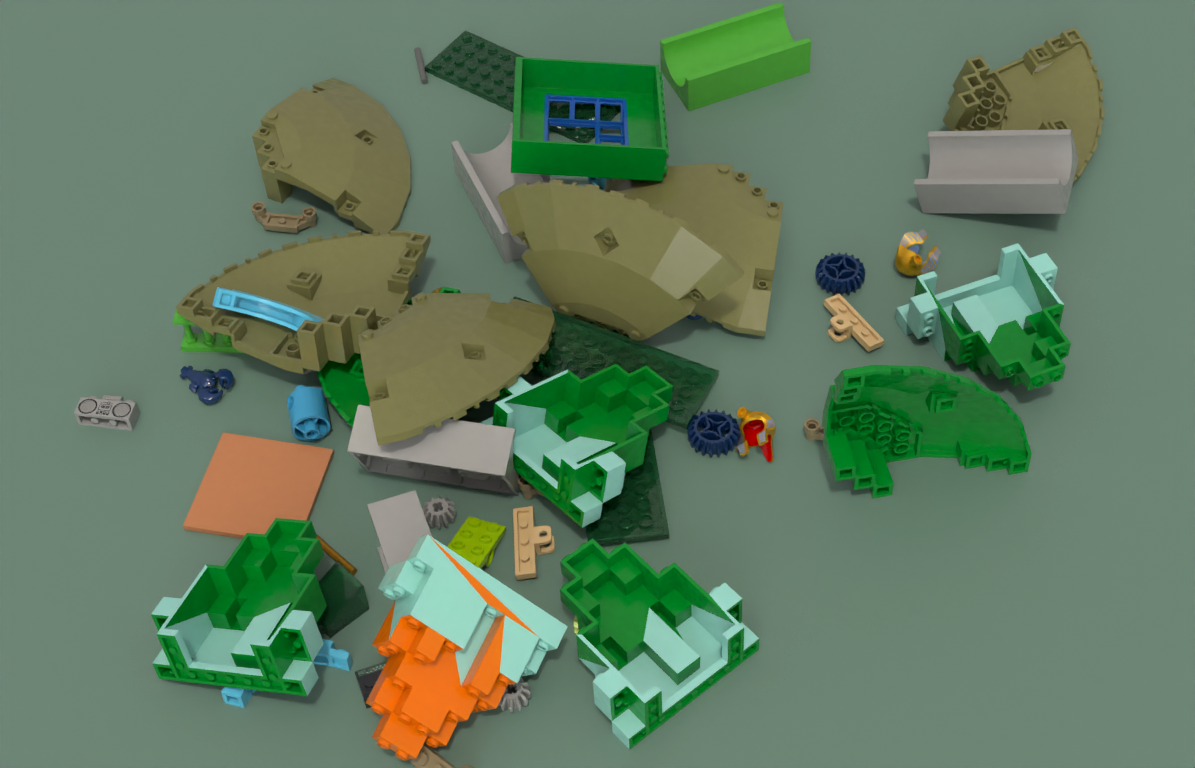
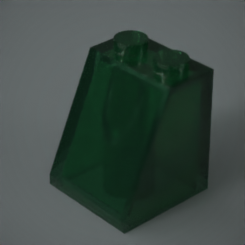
M337 561L318 582L327 607L316 624L321 634L325 633L329 638H332L369 610L364 586Z

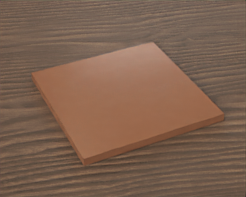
M222 433L183 524L184 530L243 539L246 533L265 534L275 518L309 521L333 459L334 449Z

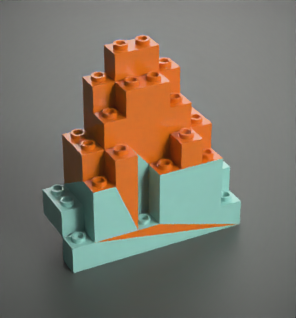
M427 534L419 537L408 559L391 565L378 589L384 592L383 595L385 597L395 600L372 644V646L377 648L378 653L389 657L365 702L372 706V711L383 715L371 738L378 741V746L396 752L395 756L404 761L416 759L424 742L433 748L446 746L458 722L467 721L471 712L477 713L479 711L496 709L508 685L517 684L522 676L536 674L546 652L558 648L568 626Z

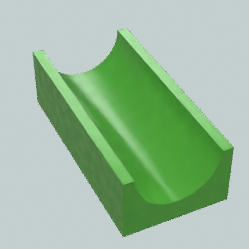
M781 2L660 40L661 72L688 112L810 72L811 40L809 38L798 41L793 40L786 24L784 5Z

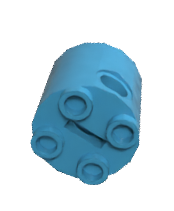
M304 385L296 386L295 391L287 398L293 436L302 441L318 440L324 437L331 427L323 389L306 387Z

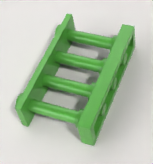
M177 310L175 311L173 325H183L185 331L181 343L182 352L244 353L233 348L230 335L216 334L213 336L203 330V333H193L191 325L195 324L178 314Z

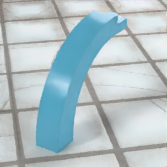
M217 287L212 304L214 307L269 320L295 331L298 330L305 320L315 322L325 320L307 311L272 299Z
M322 639L324 644L315 657L313 664L350 671L353 665L350 653L343 649L336 650L334 641ZM224 686L221 694L226 704L245 708L256 690Z

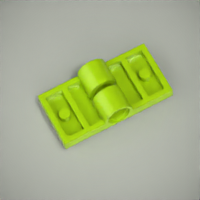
M468 517L447 547L480 569L483 566L489 567L493 560L495 548L506 534V526L475 517Z

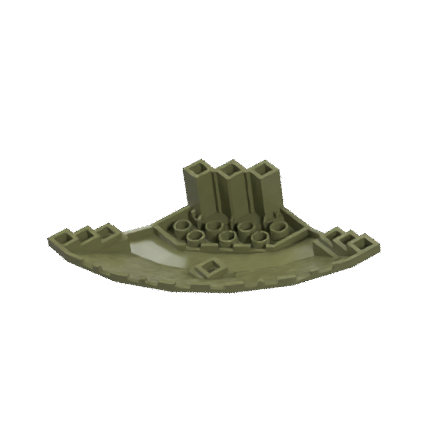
M1075 27L1062 31L1060 36L1047 39L1042 45L1030 48L1022 58L992 71H989L990 67L981 55L967 59L953 84L955 90L948 101L950 108L943 118V122L949 131L1072 129L1078 155L1074 183L1079 179L1098 147L1102 121L1105 117V109L1102 106L1104 100L1102 96L1103 81L1097 75L1098 68L1097 65L1093 64V55L1089 45Z
M331 78L313 84L311 91L303 88L299 89L270 109L261 119L262 125L252 135L268 199L283 204L292 193L290 186L292 184L334 205V210L338 213V216L353 221L354 227L368 231L370 234H373V230H379L380 234H390L391 230L398 228L403 217V210L407 206L408 197L411 196V158L401 129L382 104L355 85Z
M718 163L667 166V174H663V181L610 179L606 181L605 192L613 190L625 194V198L630 200L641 199L650 204L649 208L657 212L661 209L664 211L663 215L672 219L675 216L688 223L687 228L694 233L698 231L702 233V238L709 244L713 242L717 244L745 271L740 279L709 301L704 300L697 303L690 314L691 316L699 315L707 318L706 321L710 323L716 321L723 324V328L737 333L765 337L782 218V202L765 200L767 188L749 186L751 174L733 171L734 166Z
M552 179L549 183L537 181L532 185H529L528 182L515 184L500 192L497 196L512 236L517 235L528 246L521 256L557 312L564 318L571 316L580 326L593 322L603 334L616 330L627 342L634 340L638 343L648 339L688 316L697 303L704 300L709 301L740 279L745 272L725 250L714 242L709 244L702 238L703 234L699 231L694 233L687 228L688 223L675 216L672 219L663 215V210L660 209L657 212L649 208L650 204L636 198L634 201L625 198L623 193L613 190L610 192L599 190L600 186L586 184L584 187L578 186L577 182L569 185L564 184L563 180Z
M361 230L347 232L346 236L337 237V234H332V238L322 239V236L310 237L308 242L297 244L295 241L282 245L283 249L272 251L270 248L258 253L257 258L252 260L249 257L246 258L243 264L237 266L234 263L225 267L222 274L210 277L209 283L206 285L200 284L192 289L176 306L178 314L213 336L216 333L230 335L234 349L286 371L304 374L307 369L320 372L328 360L346 364L354 353L360 354L359 333L367 329H378L377 321L384 317H396L395 309L408 303L411 297L409 284L414 277L419 275L431 238L428 234L406 230H391L390 234H380L379 230H373V234H362ZM217 287L272 299L307 311L325 320L320 322L305 320L298 330L295 331L269 320L214 307L212 304Z
M420 293L412 297L413 305L404 304L396 308V317H384L377 321L378 329H367L359 333L358 341L378 446L412 438L424 433L423 428L433 424L435 428L442 426L441 421L451 417L455 421L467 414L466 410L472 406L477 409L480 407L479 403L485 399L491 401L498 397L500 390L504 387L510 388L518 381L517 377L520 374L526 375L533 368L532 363L539 361L540 353L545 354L549 349V341L552 340L551 333L556 328L551 307L510 298L511 303L491 301L489 293Z

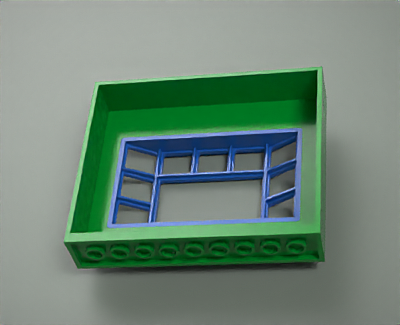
M516 57L511 173L663 181V174H667L666 159L669 158L663 96L664 88L659 65ZM549 103H569V119L549 118ZM575 104L595 105V120L575 119ZM600 106H620V122L600 121ZM549 126L595 128V144L549 141ZM600 129H620L621 135L600 134ZM601 142L621 143V145L601 144Z

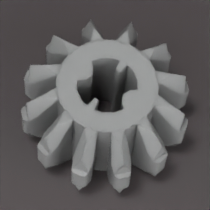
M439 495L437 499L431 497L430 502H425L424 508H422L431 529L436 526L439 530L442 526L448 528V523H454L456 509L453 501H449L447 496L443 499Z
M521 677L517 684L507 686L498 704L503 712L509 709L511 714L514 709L521 712L522 706H528V700L531 698L528 683H524Z

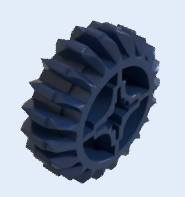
M838 252L836 255L831 253L830 256L825 255L824 259H820L819 264L816 266L815 277L821 290L826 289L827 293L833 292L834 295L836 293L841 296L843 293L850 295L851 292L856 293V290L860 289L864 283L865 268L859 258L854 257V254L848 256L847 252L845 254Z
M717 408L714 412L708 409L707 413L701 411L700 416L695 415L693 420H690L687 428L688 440L691 448H695L696 453L701 452L703 456L709 454L710 457L713 455L720 457L721 453L727 455L728 451L733 452L740 438V427L737 424L736 418H732L731 414L726 415L725 411L720 413Z

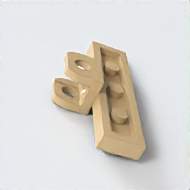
M840 294L824 300V306L834 315L830 319V324L833 327L828 330V335L835 342L845 341L852 334L868 352L884 345L885 340Z
M533 506L514 508L515 576L517 580L536 578V553L537 555L554 552L555 539L552 536L550 526L535 527ZM550 543V545H549L548 547H544V546H543V545H545V544Z

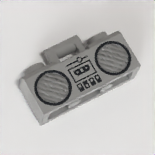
M103 395L102 399L95 396H82L74 415L78 425L133 431L140 411L137 402L132 400L124 401L123 397Z

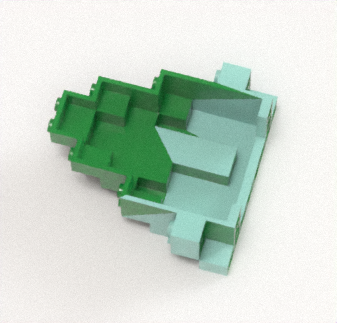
M1018 243L1002 248L997 275L936 295V273L932 271L917 276L914 297L910 298L909 304L897 307L895 321L905 336L914 333L917 339L928 337L943 361L953 359L956 365L966 363L971 372L980 369L985 376L994 373L998 380L1007 377L1013 386L1024 384L1027 390L1040 388L1048 383L1063 379L1066 366L1061 359L1069 355L1071 342L1060 329L1064 304L1053 290L1058 268L1047 253L1029 258Z
M614 364L584 379H579L571 371L565 370L533 386L518 376V381L510 388L504 387L500 390L499 401L495 403L493 417L480 423L514 428L516 430L513 449L515 471L583 528L600 519L604 502L621 494L625 473L643 464L649 429L667 420L668 402L671 401L673 386L648 366L628 373L619 365Z
M275 518L265 534L246 533L224 566L206 564L182 599L163 597L151 613L158 629L156 635L162 646V650L152 663L159 679L308 696L319 678L313 661L324 644L316 623L327 607L316 574L314 573V570L325 554L319 539H316L317 535L312 521Z
M593 538L587 543L581 544L576 551L567 554L560 561L561 574L569 581L560 589L561 602L578 620L579 631L576 634L578 658L595 674L593 681L595 705L612 721V732L629 750L759 650V638L742 623V598L726 583L713 588L710 594H708L675 562L669 567H664L658 574L626 543L615 547L609 554Z

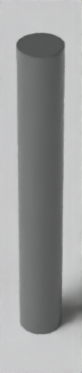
M417 47L414 49L421 83L427 84L428 79L421 49Z

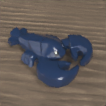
M184 366L180 374L181 379L188 378L191 381L189 389L194 393L197 392L199 400L205 404L216 403L223 395L222 389L219 391L218 388H212L215 386L217 379H219L220 386H224L226 390L233 386L235 380L232 372L228 369H219L218 372L209 369L197 371L193 370L192 366Z

